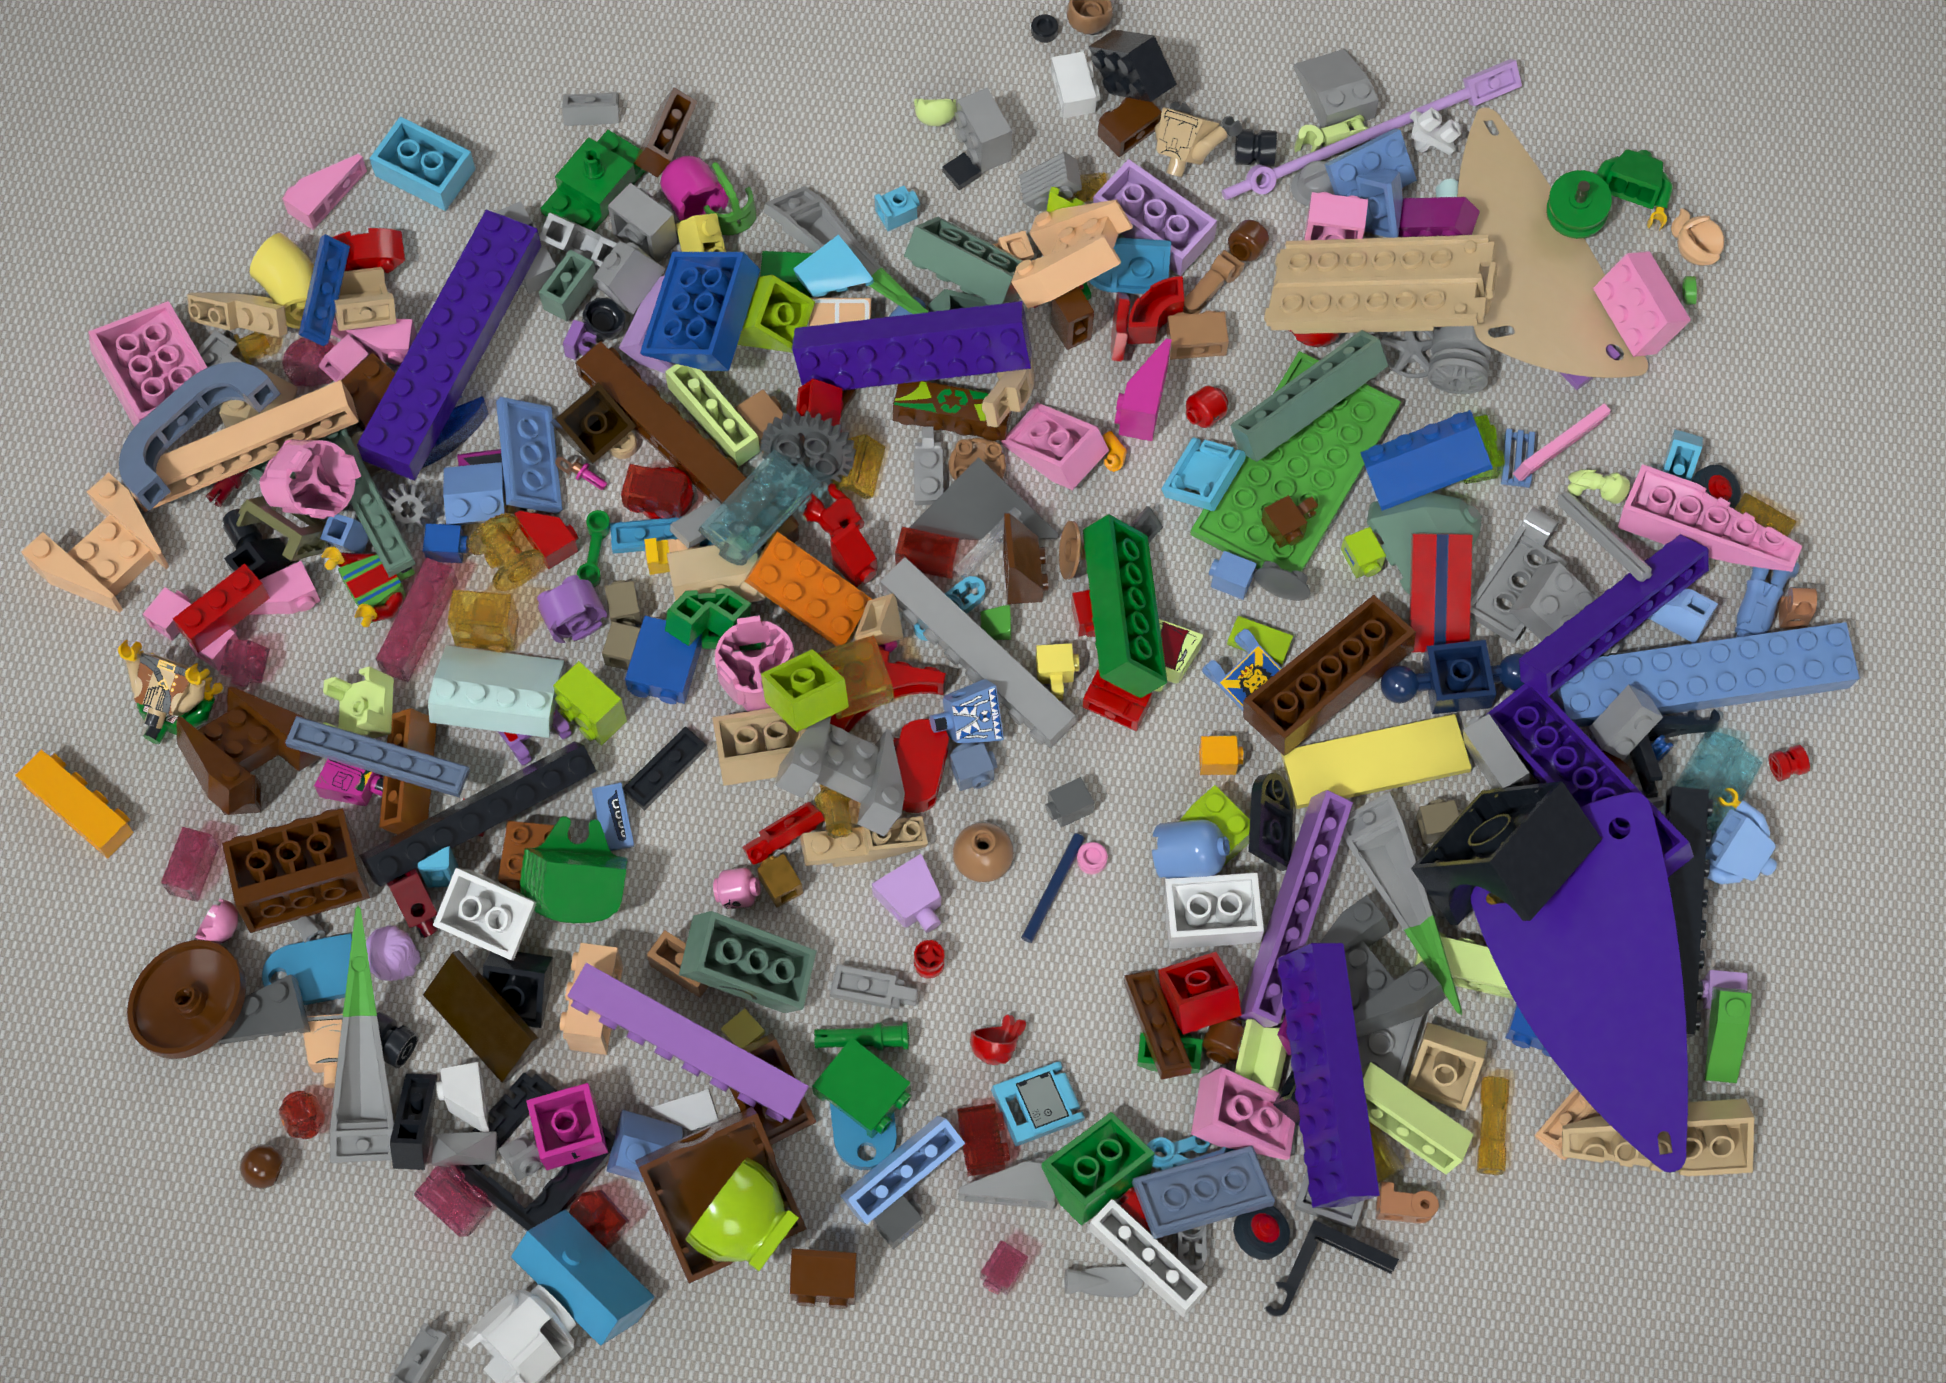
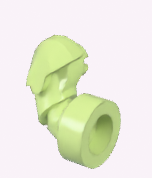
M1578 470L1570 473L1568 479L1571 481L1568 485V491L1574 496H1580L1583 490L1600 489L1603 499L1613 504H1618L1625 499L1630 489L1629 480L1618 473H1611L1602 477V474L1595 473L1596 470Z

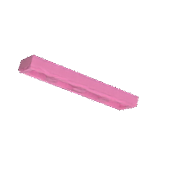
M1605 403L1526 459L1513 473L1519 481L1526 479L1600 425L1610 414L1611 410Z

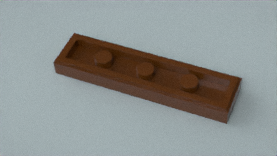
M1150 970L1124 975L1126 990L1160 1079L1191 1074L1192 1066L1155 971Z

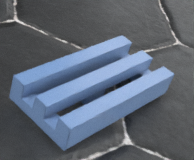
M1506 429L1501 484L1530 488L1532 474L1523 481H1519L1514 475L1513 479L1508 478L1511 440H1516L1514 472L1521 465L1523 441L1527 442L1526 459L1534 454L1535 432L1524 434L1522 430L1512 432V429Z

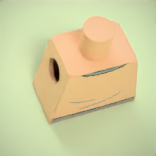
M343 1014L307 1016L311 1032L303 1033L308 1064L313 1072L324 1073L323 1086L326 1088H334Z

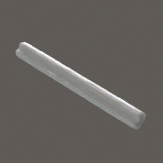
M1565 491L1563 494H1559L1557 497L1558 505L1640 582L1650 579L1652 569L1570 492Z

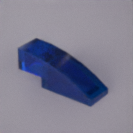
M483 396L454 407L422 469L453 452L479 428L489 414Z

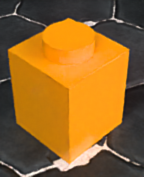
M1201 736L1199 744L1200 775H1236L1238 765L1243 764V746L1237 745V736Z

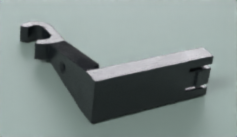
M1715 709L1711 712L1709 720H1697L1691 711L1688 712L1687 717L1662 715L1663 718L1630 752L1646 798L1658 797L1659 793L1655 781H1662L1663 778L1650 741L1656 740L1661 735L1669 738L1691 733L1713 732L1717 729L1720 715Z
M1313 1220L1286 1283H1275L1277 1289L1284 1290L1287 1295L1282 1308L1276 1310L1270 1305L1264 1309L1273 1317H1281L1286 1314L1318 1244L1316 1240L1389 1274H1392L1399 1259Z

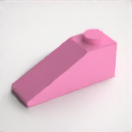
M356 154L301 178L294 186L287 189L282 198L287 213L314 230L367 172L363 157Z
M334 318L331 335L340 340L348 334L351 338L361 342L366 352L369 354L374 353L381 361L394 365H401L417 334L412 319H396V324L339 331Z
M302 561L260 579L270 599L249 615L294 614L299 611H307L320 602V598Z

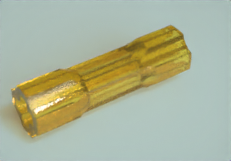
M1487 1076L1481 1080V1127L1477 1159V1172L1481 1174L1504 1175L1506 1169L1505 1132L1509 1080L1504 1077Z

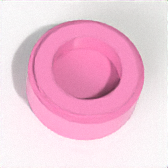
M1088 842L1082 845L1077 853L1079 868L1087 874L1101 872L1107 864V851L1101 844L1096 842Z

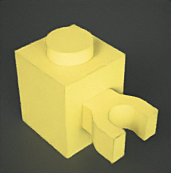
M1072 643L1036 645L1037 680L1041 684H1050L1051 693L1059 701H1063V683L1073 682L1074 672L1079 671V655L1073 654Z

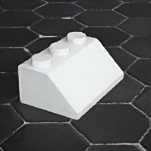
M1257 873L1165 879L1166 926L1169 949L1261 943L1264 928Z

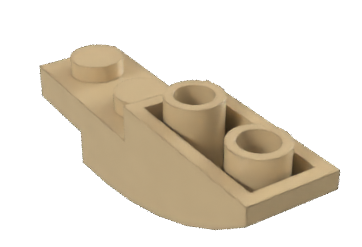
M203 292L187 294L190 322L229 331L243 328L278 337L288 334L285 307L273 304L272 298L236 293Z
M1032 356L1031 369L997 372L999 380L988 396L984 398L982 404L987 426L999 427L1010 411L1021 412L1032 393L1035 379Z
M922 816L897 819L885 836L862 826L802 833L800 837L805 866L832 863L833 867L859 864L912 852L928 845Z

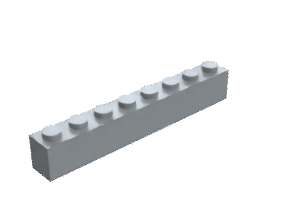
M906 557L880 581L881 590L883 591L881 596L893 593L896 597L897 606L903 610V617L911 625L914 626L918 623L923 630L925 629L923 632L925 638L934 646L938 643L946 650L944 655L954 665L958 663L967 670L965 672L966 676L973 683L987 679L996 685L998 703H1002L1009 709L1007 713L1018 725L1024 723L1031 730L1029 734L1038 744L1042 745L1045 743L1051 749L1075 725V715Z

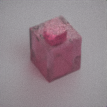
M1000 1240L980 1272V1279L984 1281L982 1285L994 1294L999 1295L1002 1292L1008 1296L1028 1264V1256Z

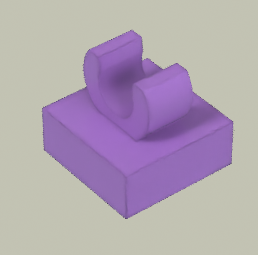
M573 320L563 342L565 357L576 360L579 353L584 356L591 350V348L584 346V343H597V337L586 332L585 323Z

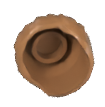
M1069 0L1066 7L1069 24L1073 29L1083 34L1100 32L1109 25L1113 18V7L1110 0Z

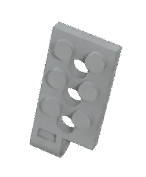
M1533 507L1512 537L1506 550L1471 599L1470 618L1513 644L1526 626L1510 612V609H1501L1496 601L1504 598L1509 600L1512 606L1525 588L1516 587L1512 583V578L1522 577L1528 583L1541 565L1560 562L1566 568L1568 561L1544 548L1559 524L1558 521ZM1527 556H1539L1542 564L1538 566L1530 564Z

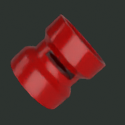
M1800 744L1789 747L1786 752L1776 751L1769 754L1770 770L1778 782L1789 779L1793 774L1803 775L1810 771L1808 755Z
M933 940L920 942L914 951V968L921 977L927 979L939 976L944 969L945 955L943 947Z

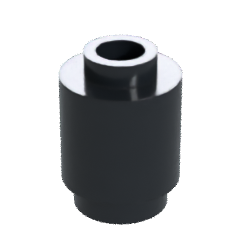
M240 509L231 510L223 517V529L235 549H238L248 541L262 540V534L255 523L241 527L236 525L240 516Z

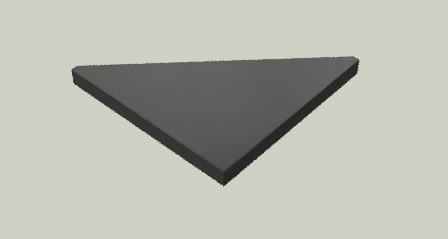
M978 457L900 538L903 541L1003 539L1005 513L1012 514L1035 533L1038 539H1057L1059 534Z

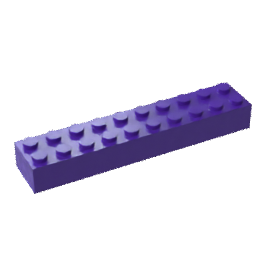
M487 209L485 210L357 443L363 461L411 480H416L542 246L537 228Z

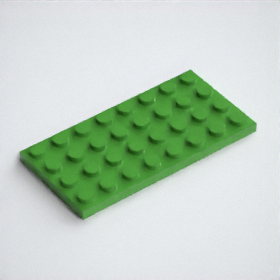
M1299 351L1274 393L1319 360ZM1363 384L1354 393L1349 394L1334 405L1332 409L1327 410L1312 421L1310 425L1305 426L1290 437L1288 441L1283 442L1268 453L1266 457L1256 462L1245 455L1242 466L1215 511L1203 509L1193 525L1190 535L1222 552L1227 551L1257 563L1256 569L1262 568L1265 561H1271L1276 563L1281 569L1289 572L1294 570L1303 572L1365 467L1360 452L1378 445L1399 409L1401 401L1367 384ZM1287 495L1290 496L1296 506L1304 500L1313 497L1318 504V508L1315 509L1316 515L1306 520L1308 523L1304 538L1295 545L1290 546L1287 544L1279 548L1261 521L1264 508Z

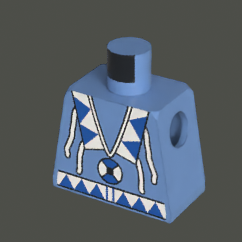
M987 679L980 680L945 695L942 699L944 712L930 715V724L933 732L937 733L947 730L949 738L956 743L1004 740L996 685Z

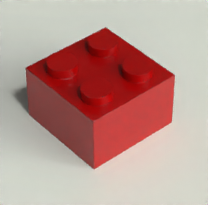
M1217 952L1158 969L1162 992L1169 1010L1183 1034L1242 1016L1238 986Z

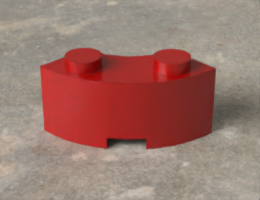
M368 228L369 233L351 235V231L332 237L350 246L345 271L382 267L384 273L389 274L405 261L402 231L387 228Z
M1183 276L1171 277L1154 283L1140 298H1137L1129 316L1127 344H1154L1157 333L1167 323L1168 316L1183 313Z

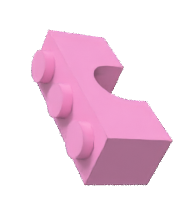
M164 587L142 615L151 628L173 641L180 631L172 618L190 606L191 601L182 592L176 590L173 593ZM233 626L199 653L191 644L189 645L196 657L219 671L241 643L236 635L237 630Z

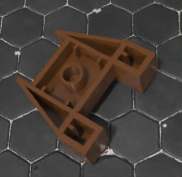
M232 686L228 687L227 713L200 729L194 728L181 716L177 717L178 747L208 799L227 815L232 814L252 801L253 775L250 772L276 756L282 757L299 772L322 758L289 748L285 744L296 716L305 717Z

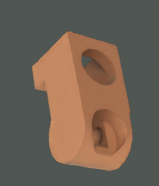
M1789 588L1787 597H1781L1778 602L1779 628H1807L1817 607V591L1815 588Z
M1381 1182L1379 1185L1380 1196H1377L1376 1219L1421 1224L1430 1221L1438 1211V1199L1432 1192L1426 1190L1419 1191L1416 1194L1395 1192L1394 1183Z

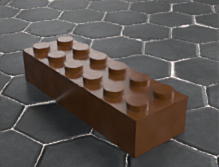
M1372 595L1243 700V718L1283 756L1287 755L1382 677L1385 671L1414 650L1416 631L1380 599Z

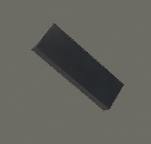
M685 726L623 787L624 793L645 811L708 749L707 744Z

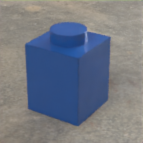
M426 523L423 553L427 562L462 563L463 553H468L469 537L465 536L461 525Z

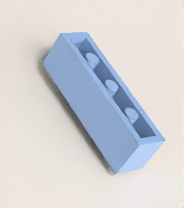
M936 1116L841 1194L840 1197L857 1219L867 1225L963 1146L965 1142L946 1118Z

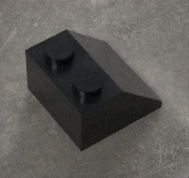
M490 951L483 964V977L529 1027L542 1028L551 988L553 957L517 952L513 961Z

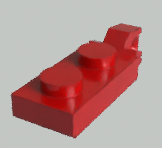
M807 802L759 831L760 836L742 846L748 860L755 865L767 859L768 854H772L775 850L783 849L790 845L792 840L802 835V833H809L815 830L818 824L825 821L819 809L811 802Z

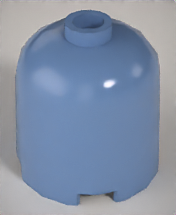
M1208 820L1160 823L1153 832V837H1158V849L1152 850V856L1159 878L1215 876L1222 870L1226 861V855H1229L1230 852L1227 837L1223 836V833L1216 824Z

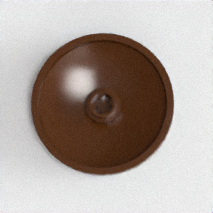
M207 940L182 942L160 953L140 973L129 996L127 1019L134 1038L149 1052L167 1059L191 1057L212 1047L231 1029L243 1007L246 994V979L241 964L226 948Z

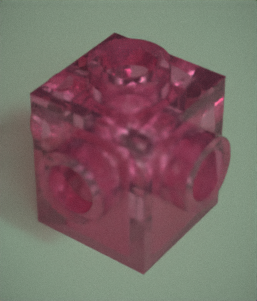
M228 639L220 674L231 678L230 683L238 686L248 687L249 683H262L270 649L251 640Z

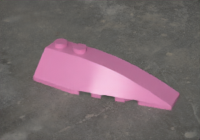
M1643 464L1625 502L1618 528L1664 545L1681 534L1707 547L1708 558L1765 569L1792 572L1802 549V545L1772 527L1765 528L1756 523L1755 517L1746 512L1741 514L1731 508L1730 502L1721 497L1716 499L1709 495L1703 486Z

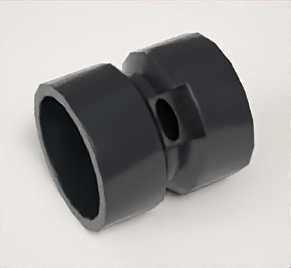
M1242 129V132L1236 136L1235 164L1251 165L1253 161H1256L1258 165L1274 167L1277 131L1260 130L1258 134H1255L1253 129Z
M378 1012L377 1019L384 1062L396 1069L400 1068L412 1055L419 1035L405 1025L398 1028L395 1019L383 1012Z

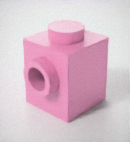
M347 334L324 356L319 367L331 379L337 382L364 361L369 353L365 351L361 342Z

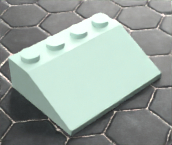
M446 645L434 675L429 695V722L550 738L557 703L554 699L556 694L553 685L562 677L564 660Z

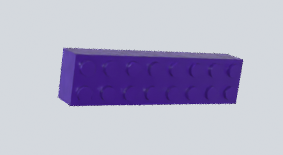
M1023 301L795 328L792 345L801 385L814 378L843 390L1031 369L1032 346Z
M1523 684L1487 713L1490 714L1526 769L1540 784L1562 781L1580 807L1629 792L1641 793L1549 696L1542 694L1527 684ZM1650 802L1663 852L1667 877H1669L1692 859L1694 855L1689 841ZM1615 818L1611 821L1609 833L1612 837L1623 839L1628 836L1630 824L1626 819Z
M1311 943L1279 957L1278 974L1282 984V1004L1286 1013V1033L1290 1042L1291 1067L1294 1071L1296 1085L1295 1098L1299 1107V1127L1303 1136L1304 1162L1307 1166L1308 1192L1311 1197L1312 1208L1345 1207L1380 1196L1344 944Z

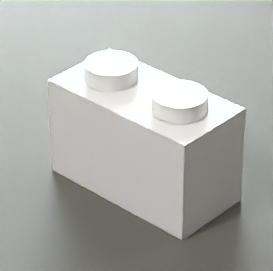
M1084 51L1052 57L1051 76L1063 118L1095 113L1096 101H1100L1098 85H1093L1091 78L1094 77L1091 61H1086Z

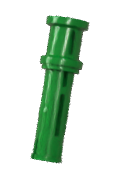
M903 1022L902 1025L883 1026L882 1023H877L872 1028L814 1029L815 1049L844 1047L853 1038L862 1046H874V1049L882 1051L884 1047H903L904 1050H909L908 1022Z

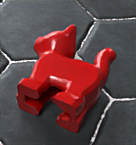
M831 483L828 485V493L836 499L828 508H825L824 503L815 494H810V499L805 503V510L802 514L803 518L807 522L819 523L821 528L830 535L831 539L844 529L843 526L849 525L851 522L859 530L864 527V521L860 514L856 512L853 501L842 491L838 490L836 484Z

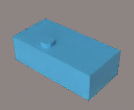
M566 1209L528 1230L511 1255V1258L538 1285L545 1288L600 1346L638 1323L655 1298Z

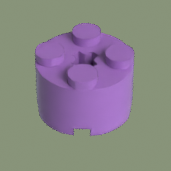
M578 575L567 577L562 582V585L553 590L544 591L537 597L539 602L538 610L553 640L558 643H566L564 638L572 637L574 641L591 635L603 625L601 618H607V612L592 583L588 580H580Z

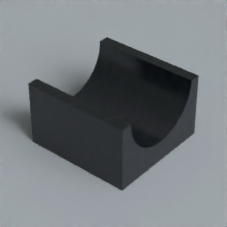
M1562 781L1482 790L1413 865L1411 870L1450 925H1459L1473 909L1471 894L1476 886L1502 899L1518 914L1522 921H1530L1602 838Z

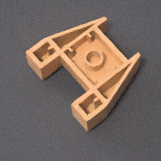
M1117 199L1061 208L1052 212L1045 211L1035 217L1029 234L1043 257L1021 262L1016 267L1011 281L1028 309L1054 300L1121 264L1114 246L1118 234L1132 229L1133 226Z
M108 472L87 491L94 506L106 516L98 526L68 553L44 532L25 547L21 553L30 567L49 584L120 613L123 609L115 596L154 560L165 569L169 565L129 490Z

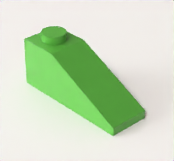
M1721 987L1712 988L1705 1081L1737 1083L1750 1020L1752 993L1746 990Z

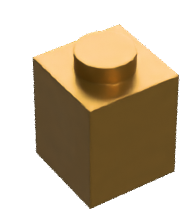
M784 854L779 857L771 856L765 859L760 864V867L757 868L759 880L776 908L803 894L802 883Z

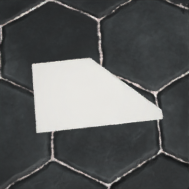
M708 1089L651 1107L652 1112L690 1131L719 1122Z

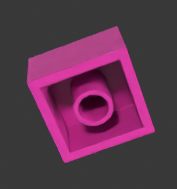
M588 1083L526 1100L539 1157L546 1170L608 1153L595 1097Z

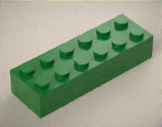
M1107 514L1083 529V546L1086 555V571L1090 588L1089 596L1093 613L1092 621L1096 638L1095 646L1099 663L1098 671L1100 678L1142 698L1167 683L1149 541L1147 535Z

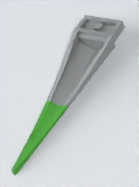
M803 186L765 203L764 213L783 226L782 231L815 252L839 235L873 278L874 283L869 285L871 288L912 314L928 312L874 260L841 222L827 202L816 193Z
M1388 792L1350 812L1343 831V837L1428 969L1441 984L1443 992L1455 1011L1462 1015V1008L1427 891L1411 870L1418 860L1408 826L1394 796Z
M359 906L355 908L330 1119V1163L392 1160L390 1139L394 1122L362 913Z

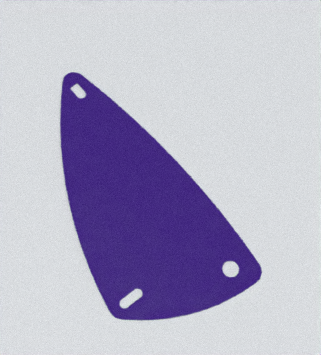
M1629 792L1580 807L1602 840L1532 920L1522 921L1507 903L1488 904L1486 896L1491 892L1477 886L1472 891L1471 904L1492 958L1508 990L1533 1032L1554 1062L1589 1104L1624 1139L1659 1169L1671 1173L1680 1170L1685 1164L1687 1148L1688 1055L1683 977L1671 892L1652 807L1649 800L1641 793ZM1615 818H1624L1630 824V832L1623 839H1616L1609 833V824ZM1666 1131L1669 1133L1673 1153L1660 1154L1658 1134L1660 1132Z

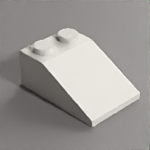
M456 868L433 926L514 961L537 902L477 872Z

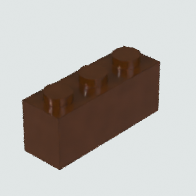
M673 87L660 104L634 164L658 178L671 162L698 101Z

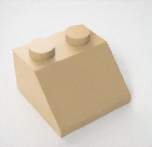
M257 367L271 379L281 394L260 413L244 401L230 400L223 402L219 412L225 427L228 428L294 400L298 391L297 387L268 370Z
M1427 1022L1406 1087L1421 1097L1466 1111L1484 1061L1487 1042Z

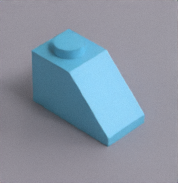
M1675 429L1665 456L1662 471L1691 481L1702 450L1703 437Z

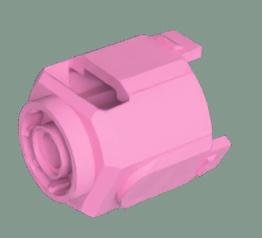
M291 439L285 441L276 456L268 462L259 482L261 492L270 506L280 507L282 512L309 515L313 518L325 519L326 517H334L348 505L354 493L355 479L361 477L354 456L345 454V451L338 445L323 440ZM292 472L296 475L294 480L289 477Z
M760 615L737 619V624L729 628L722 635L716 646L715 664L719 683L726 693L738 705H742L747 712L771 708L765 702L761 673L795 658L793 644L783 629L771 622L762 621ZM765 642L766 646H769L762 650L738 651L740 650L739 646ZM753 675H754V677H753V683H754V685L750 683V679H751V677H752Z

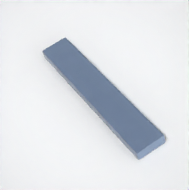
M296 716L285 742L289 748L459 798L470 772L469 767L298 716Z

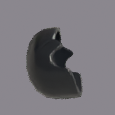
M596 298L585 306L582 322L585 323L586 331L595 335L598 340H610L622 331L626 314L610 298Z

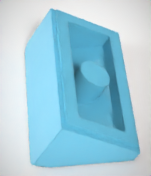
M450 846L439 850L418 863V869L428 888L448 887L455 869L458 868V863Z

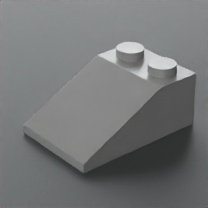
M1345 49L1294 64V70L1321 128L1343 122L1356 115H1362L1364 121L1375 118L1379 99L1368 76Z

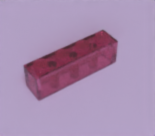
M429 558L425 559L376 657L381 672L409 682L458 583L453 567Z

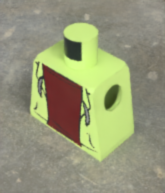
M1159 619L1167 681L1177 684L1181 681L1198 654L1202 645L1203 634ZM1164 685L1154 691L1161 692Z

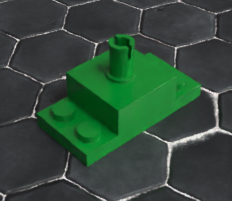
M608 129L597 142L588 137L555 175L557 189L540 208L541 214L546 217L549 213L557 214L595 232L609 215L608 205L630 183L634 185L644 174L645 170L634 164L640 149Z

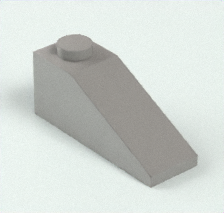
M1034 1158L1032 1162H1023L959 1187L958 1201L1053 1209L1055 1194L1041 1168V1163L1046 1159Z

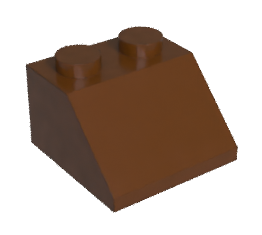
M792 1248L790 1297L792 1301H797V1305L814 1307L816 1302L829 1303V1307L835 1309H847L848 1305H855L858 1277L857 1253Z

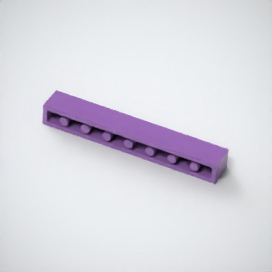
M1325 790L1310 799L1240 1005L1242 1016L1237 1018L1241 1020L1254 1019L1263 1027L1270 1028L1278 1025L1284 1011L1282 1004L1283 991L1281 978L1278 974V958L1306 945L1353 802L1329 790Z
M588 963L584 965L567 995L569 999L573 1000L571 1007L588 1015L590 1010L601 1016L599 1022L613 1030L617 1026L629 1031L626 1036L627 1038L642 1046L645 1041L656 1046L654 1053L668 1061H671L673 1056L684 1062L681 1068L697 1077L703 1072L712 1077L709 1083L724 1092L730 1087L740 1093L737 1099L753 1108L756 1103L766 1107L767 1111L765 1114L782 1123L784 1118L791 1121L809 1088L803 1082Z

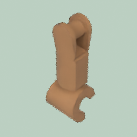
M1223 250L1221 255L1218 254L1210 270L1184 298L1183 312L1199 314L1207 302L1224 285V281L1231 283L1237 279L1243 271L1244 263Z

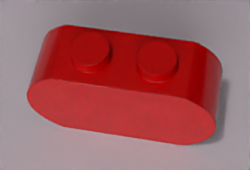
M917 719L907 723L901 730L900 738L895 737L893 740L905 792L902 810L908 813L925 812L936 804L949 751V736L946 730L934 733L929 719Z

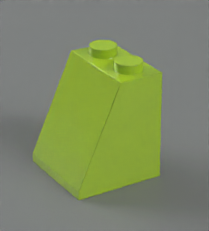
M774 275L758 277L737 345L793 353L792 345L795 328L807 327L815 301Z

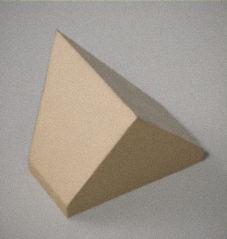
M893 593L867 602L854 637L857 643L853 653L858 652L860 646H879L903 638L897 601Z

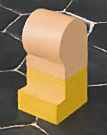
M656 538L644 539L649 574L670 572L667 553L687 550L688 548L679 539L657 541ZM700 543L696 544L695 546L689 549L700 547Z

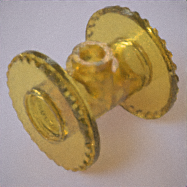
M502 513L485 521L475 529L467 541V547L471 554H484L491 569L498 568L492 579V584L500 591H510L527 583L540 571L545 560L540 550L531 549L522 552L519 546L515 545L512 536L519 527V520L511 513Z

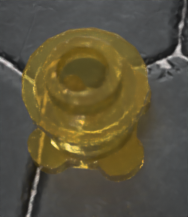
M254 331V333L239 338L238 334L233 335L247 364L252 365L250 359L261 354L268 355L266 349L270 348V344L264 333L258 334V332Z

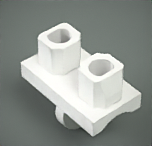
M1432 107L1423 114L1416 110L1410 114V119L1414 122L1411 138L1414 139V149L1419 152H1425L1428 148L1432 150L1437 148L1448 155L1455 151L1453 141L1461 135L1459 123L1451 119L1442 126L1440 113Z

